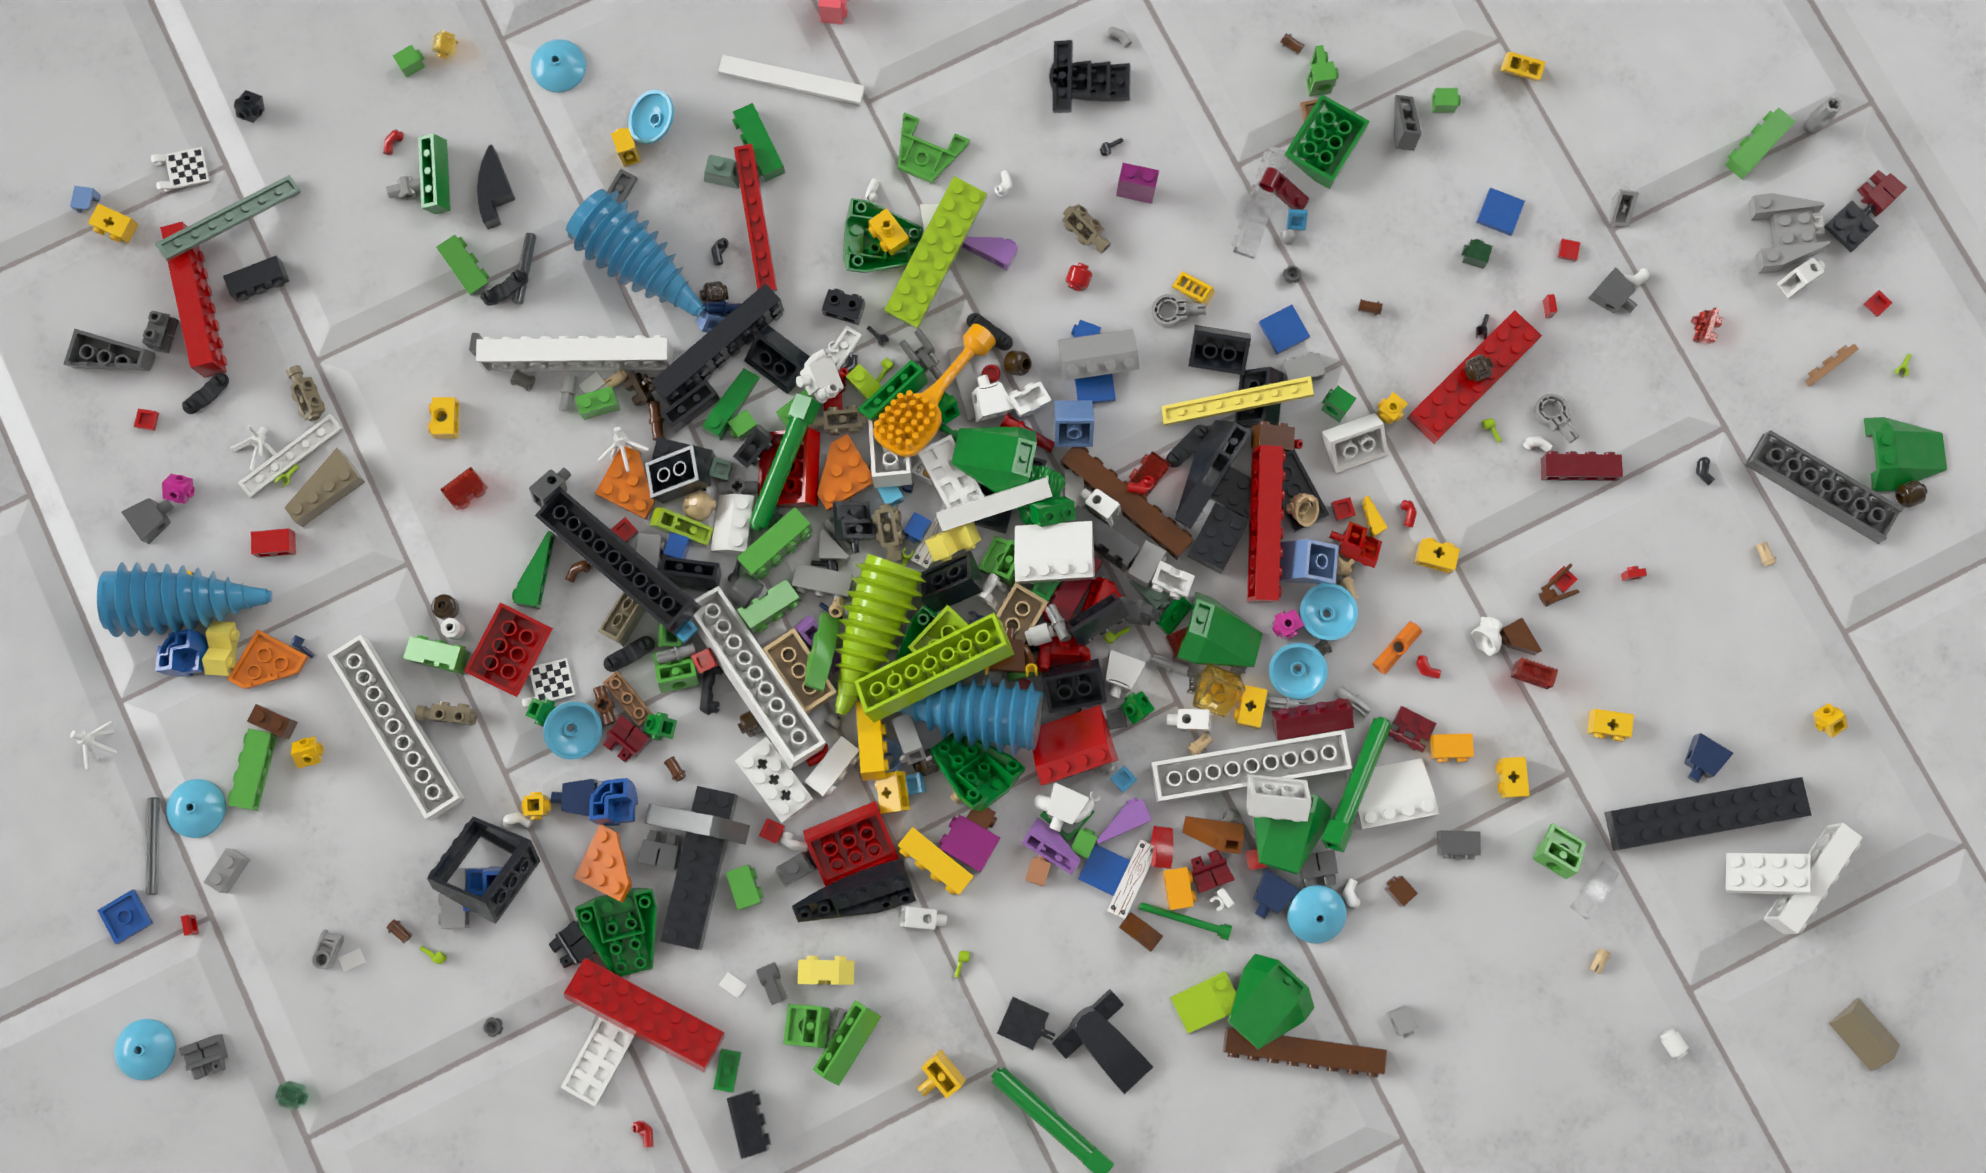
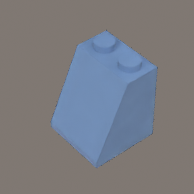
M1092 400L1054 401L1055 447H1093L1094 412Z
M1311 539L1280 542V547L1283 548V556L1280 559L1282 577L1279 578V581L1335 584L1339 545Z

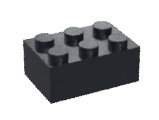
M1215 503L1187 557L1221 574L1249 520Z
M1099 658L1049 668V671L1042 672V682L1049 714L1107 703Z

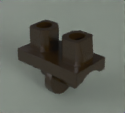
M629 372V378L623 384L630 392L636 389L638 394L632 397L634 405L642 406L648 402L656 401L651 393L655 391L651 383L655 377L648 378L647 374L641 375L640 372Z

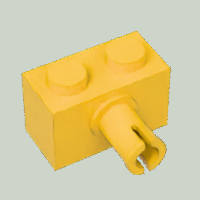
M887 208L869 220L870 228L868 230L874 238L877 237L880 240L879 245L885 253L888 251L892 256L909 244L908 235Z
M939 1049L922 1065V1070L929 1078L918 1085L919 1092L923 1090L924 1092L921 1094L927 1096L928 1093L937 1087L947 1099L962 1087L966 1079L945 1053Z

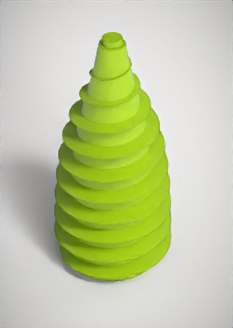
M867 554L864 563L855 564L861 570L860 577H850L857 584L855 591H846L853 598L852 604L842 605L849 612L848 619L839 620L846 626L845 633L836 634L843 640V648L835 649V651L841 654V663L835 664L840 669L839 679L836 680L838 682L835 712L845 716L847 712L850 713L859 697L854 681L878 670L882 662H891L886 653L889 650L899 649L893 641L896 637L905 636L900 631V627L902 624L911 623L905 615L908 610H917L911 604L913 597L922 596L916 588L919 583L926 582L921 578L922 573L871 554Z

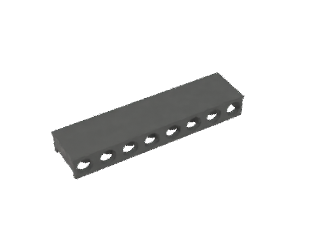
M1772 430L1762 434L1745 463V466L1877 544L1887 539V534L1897 516L1904 509Z

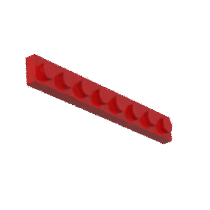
M753 144L734 147L757 290L766 283L774 292L777 291L754 147Z

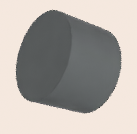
M744 573L735 582L728 597L743 609H746L753 604L751 602L753 599L759 597L764 585L748 573Z

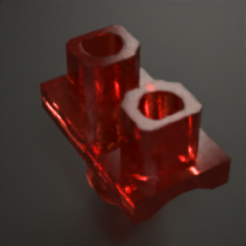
M1715 307L1712 310H1703V312L1699 313V316L1692 317L1691 323L1695 325L1694 330L1696 331L1692 341L1696 343L1706 342L1708 344L1716 342L1718 335L1712 331L1713 327H1720L1724 320L1718 315L1719 309Z

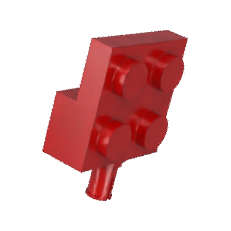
M1350 521L1343 535L1333 530L1331 531L1329 538L1339 541L1340 544L1338 554L1358 561L1365 566L1375 567L1382 541L1366 535L1368 528Z

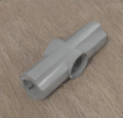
M1838 97L1828 98L1810 114V117L1804 123V130L1808 134H1816L1821 128H1824L1836 117V114L1842 108V101Z

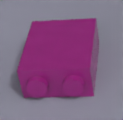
M1123 162L1116 196L1152 204L1159 170Z
M960 814L957 818L954 816L948 826L951 830L948 835L944 833L939 841L940 849L981 873L1000 837Z

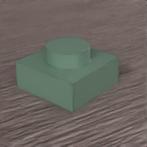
M713 458L709 472L710 477L728 482L733 463Z

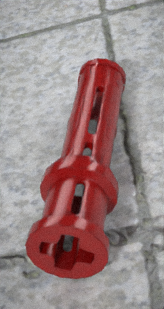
M1007 413L1000 427H1021L1034 431L1027 427L1024 421H1018L1013 418L1010 413ZM1036 432L1037 446L1051 453L1055 442Z

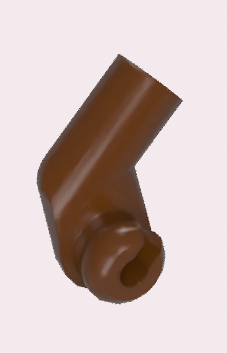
M586 560L574 563L570 567L565 580L574 583L578 573L582 571L588 573L591 570V564L587 563Z

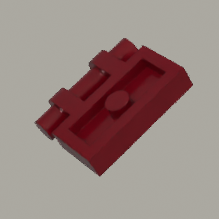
M1400 706L1392 723L1399 728L1397 731L1390 729L1388 736L1394 738L1393 740L1398 743L1402 742L1408 745L1414 751L1418 750L1423 753L1426 746L1419 743L1420 739L1429 741L1437 723L1404 706ZM1405 730L1414 734V738L1411 739L1403 735Z

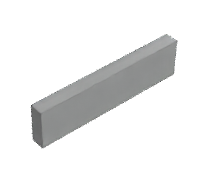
M964 345L948 350L951 364L965 349ZM969 360L955 378L967 420L972 421L975 420V413L971 394L978 385Z

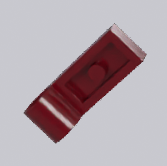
M1268 167L1259 182L1261 189L1274 193L1290 209L1304 210L1309 200L1308 196L1275 168Z

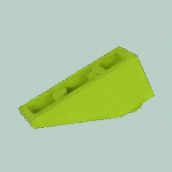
M860 364L846 376L847 383L866 401L882 387Z
M663 507L655 508L649 524L650 527L670 534V532L686 536L691 541L708 546L714 529Z

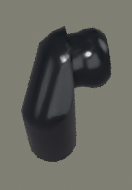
M726 238L718 239L711 248L715 266L723 264L722 254L729 245Z

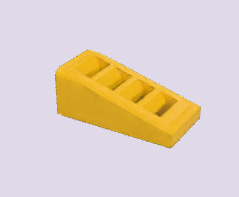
M1181 271L1172 285V288L1198 304L1206 303V306L1215 293L1212 286ZM1186 279L1187 282L1185 283L1184 287H1181V284ZM1191 283H1193V286L1191 287L1190 291L1187 290ZM1199 287L1200 289L1197 292V294H1194L1197 288Z
M1367 495L1361 502L1370 535L1374 538L1383 533L1388 526Z

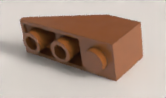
M1185 816L1182 833L1221 852L1241 854L1244 840V824Z

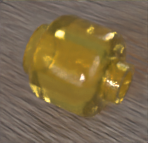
M440 30V33L434 35L431 49L437 53V57L447 60L448 56H455L458 40L455 38V34Z

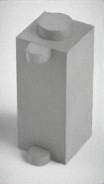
M906 714L892 719V724L888 725V729L891 732L896 731L904 753L899 758L900 762H907L908 765L927 759L911 716Z

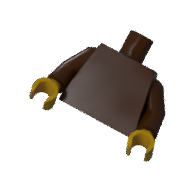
M1005 628L1014 654L985 668V675L988 674V670L990 672L1026 674V677H1029L1028 673L1034 672L1035 676L1038 675L1035 658L1029 646L1023 644V640L1015 639L1016 629Z

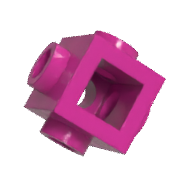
M170 474L162 482L163 499L185 504L195 494L193 478Z
M1295 609L1288 613H1285V611L1280 612L1274 616L1276 620L1272 622V630L1277 637L1280 636L1281 639L1287 637L1288 640L1298 634L1297 630L1304 626Z

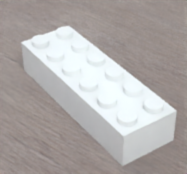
M1844 823L1827 825L1808 852L1811 855V895L1780 894L1763 920L1782 934L1801 933L1807 926L1806 921L1808 918L1816 913L1818 909L1816 906L1820 900L1822 901L1827 897L1829 893L1827 890L1830 885H1833L1839 879L1838 874L1841 869H1844L1849 864L1851 854L1856 852L1861 846L1860 841L1863 837Z

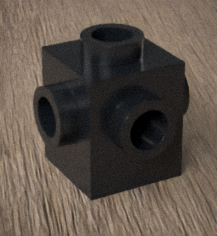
M245 90L234 102L236 117L254 123L258 117L262 116L265 110L263 96Z

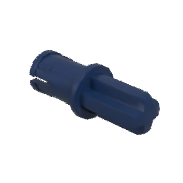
M726 301L707 302L705 304V311L725 316L734 311L741 303H727Z

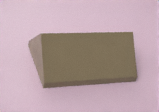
M622 592L598 632L624 647L645 610L627 594Z
M1859 998L1855 999L1829 1023L1870 1071L1895 1059L1900 1044Z

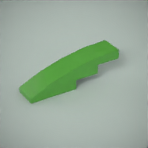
M824 611L820 614L818 631L814 634L812 650L808 654L804 682L805 686L821 692L824 690L837 641L836 634H838L840 618H834Z

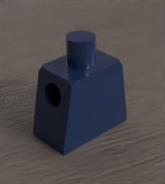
M1702 733L1694 735L1684 761L1685 765L1692 768L1688 779L1699 783L1702 776L1707 778L1714 777L1733 755V752Z
M587 779L563 783L562 792L551 793V803H560L561 811L589 817L590 796L596 790L598 780Z
M1265 869L1253 897V900L1260 903L1255 914L1264 920L1270 910L1279 914L1299 889L1270 870Z

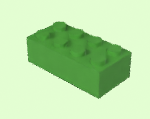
M794 507L742 552L737 559L753 578L763 580L773 566L776 568L784 561L782 558L787 554L791 555L798 549V544L802 541L806 542L812 537V526Z

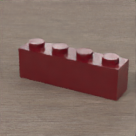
M1549 451L1541 457V480L1618 481L1623 477L1622 454H1615V452L1596 454V452L1590 451L1585 452V454H1577L1576 451H1569L1566 454H1558V451Z
M1094 557L1096 576L1102 561ZM1093 579L1064 581L1061 588L1057 586L1052 595L1054 597L1052 604H1055L1061 617L1066 620L1065 622L1074 615ZM1045 607L1043 611L1045 614L1044 620L1052 624Z
M1339 698L1335 701L1317 702L1312 705H1299L1288 709L1281 708L1272 711L1273 732L1277 741L1354 728L1353 707L1348 698Z

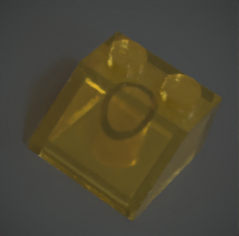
M1208 663L1198 677L1193 706L1210 710L1211 713L1226 717L1246 690L1241 676Z

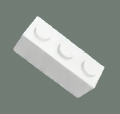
M841 736L806 779L805 783L824 798L826 795L830 796L836 789L834 785L839 779L842 781L849 773L847 771L851 764L854 766L859 761V749Z

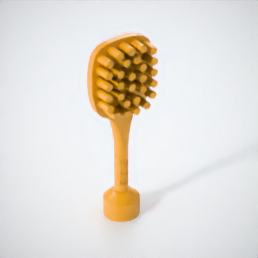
M972 324L963 335L965 349L945 373L927 390L916 394L908 390L906 395L898 393V399L891 400V405L885 407V411L879 414L878 420L874 422L873 434L876 441L882 447L899 456L912 457L927 446L941 425L942 413L938 404L947 387L973 356H986L996 344L994 336L986 328L979 324Z

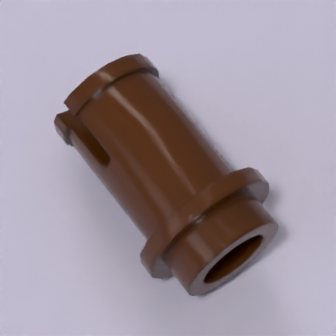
M1286 33L1280 41L1283 47L1286 46L1297 55L1305 46L1294 39L1291 33Z
M1360 299L1358 311L1374 313L1375 316L1377 314L1381 315L1383 304L1379 303L1380 301L1372 302Z
M675 756L668 758L664 762L673 776L672 780L679 782L686 777V771L682 770Z
M392 920L386 927L388 933L394 934L403 944L413 935L400 924L399 920Z

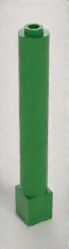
M798 393L795 395L788 413L791 418L748 522L752 524L751 528L761 532L762 529L766 530L807 427L809 424L813 425L821 405L813 398Z
M1384 717L1374 718L1334 817L1329 819L1321 840L1326 848L1345 852L1352 834L1351 826L1391 729L1389 720Z
M998 1067L991 1075L993 1078L991 1083L1078 1158L1093 1173H1108L1115 1165L1114 1162L1092 1145L1005 1067L1002 1069Z

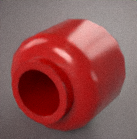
M1083 263L1070 266L1065 278L1068 284L1067 287L1079 292L1082 289H1087L1093 275L1088 270L1089 266Z

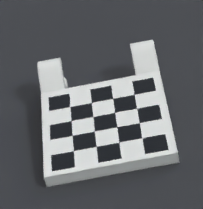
M203 147L151 156V161L155 166L167 164L170 181L157 182V189L160 193H167L173 189L210 182Z
M567 658L533 666L529 676H531L535 697L523 699L522 705L528 708L532 698L541 701L544 698L555 701L575 696Z

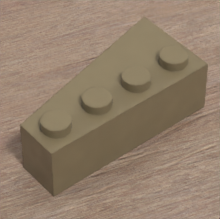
M336 448L284 508L295 523L304 527L365 483V481L344 452Z

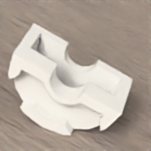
M1041 381L1035 384L1033 382L1027 384L1022 392L1014 390L1008 394L1019 417L1030 416L1038 412L1039 407L1051 402V398Z
M1160 561L1152 580V589L1161 593L1165 591L1170 593L1169 597L1180 600L1181 597L1188 596L1195 575L1175 569L1172 565Z
M990 573L983 584V592L977 594L976 597L982 603L986 600V603L992 607V610L998 612L1009 591L1006 589L1007 585L999 581L1000 578L997 575Z

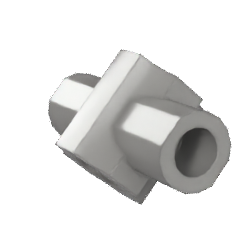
M402 176L396 180L397 184L386 187L390 199L400 197L402 200L414 199L417 196L416 192L420 191V178L413 180L411 176Z

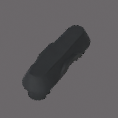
M514 270L504 282L482 292L480 297L484 304L487 306L496 305L514 294L528 283L527 273L523 270Z
M978 313L968 315L966 319L967 325L971 327L972 324H979L986 328L996 340L994 346L1002 351H1007L1012 347L1013 340L1004 331L994 326Z
M224 373L215 374L201 389L183 401L182 407L184 412L195 414L201 408L209 405L228 386V376Z
M1204 425L1195 426L1168 453L1166 463L1173 468L1179 467L1196 451L1208 432L1207 427Z
M643 636L626 647L607 656L603 663L604 668L609 672H614L635 662L654 649V640L650 636Z
M719 664L703 673L700 711L706 715L718 713L720 710L717 708L720 707V703L713 701L712 693L716 675L724 673Z

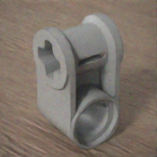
M328 930L321 932L312 957L314 967L330 969L334 966L344 942V935L337 936L329 933ZM323 955H326L327 962L322 965L320 959Z

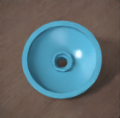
M562 39L551 40L541 45L534 53L531 60V72L535 81L545 90L565 92L576 87L583 79L586 72V60L580 48L574 43Z
M650 90L642 94L635 101L629 114L628 126L632 137L636 141L646 145L653 144L667 134L674 118V105L671 98L663 91Z
M1319 584L1305 594L1300 604L1299 614L1304 628L1312 636L1321 640L1333 641L1343 638L1353 629L1358 617V608L1354 597L1342 586L1337 584ZM1327 611L1330 614V616L1325 617L1323 615V612Z
M1301 642L1290 643L1281 647L1273 655L1269 665V677L1274 688L1282 695L1292 699H1305L1315 695L1324 686L1328 675L1327 663L1322 653L1314 646ZM1299 664L1302 668L1297 670L1295 665Z
M577 701L563 703L553 709L548 715L543 728L544 740L548 748L561 758H582L591 753L601 739V719L597 712L585 703ZM568 725H573L572 730L567 731Z
M202 779L189 780L180 784L171 793L166 807L167 819L171 827L185 837H204L214 832L222 823L226 813V800L222 791L214 783ZM192 804L193 810L189 811V806Z
M1311 885L1298 891L1291 899L1287 910V920L1291 930L1301 940L1314 944L1324 943L1336 937L1343 929L1347 914L1346 906L1340 895L1333 889L1323 885ZM1319 915L1323 916L1322 920H1316Z
M154 1019L138 1020L125 1027L118 1036L114 1051L115 1060L120 1070L128 1077L136 1080L153 1079L164 1073L171 1065L175 1056L176 1043L171 1030L162 1022ZM139 1046L142 1048V1052L140 1054L137 1052V1048Z

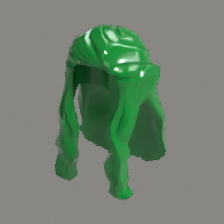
M1043 465L1032 466L1028 483L1046 477L1052 493V497L1039 501L1060 497L1061 491L1066 484L1065 477L1060 472H1056L1049 467ZM1030 504L1017 508L1020 512L1019 517L1025 525H1036L1031 521Z

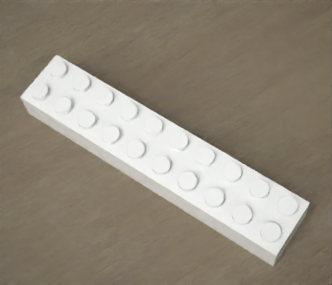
M622 335L615 338H608L607 336H597V338L560 336L559 339H551L548 336H541L540 339H532V337L523 336L521 339H513L512 337H502V339L483 337V339H477L476 362L485 372L617 371L618 369H624L625 371L665 370L673 363V348L668 338L662 335H655L653 338H646L643 335H637L634 338H627Z
M717 586L694 599L701 607L690 621L698 628L699 631L697 633L708 648L710 647L716 661L788 767L792 769L823 750L826 743L720 587Z
M359 635L327 655L424 818L432 821L464 801L463 794L420 723L416 721L414 713L370 640L363 635Z
M1345 730L1156 761L1150 764L1157 803L1247 788L1248 775L1301 779L1352 769Z

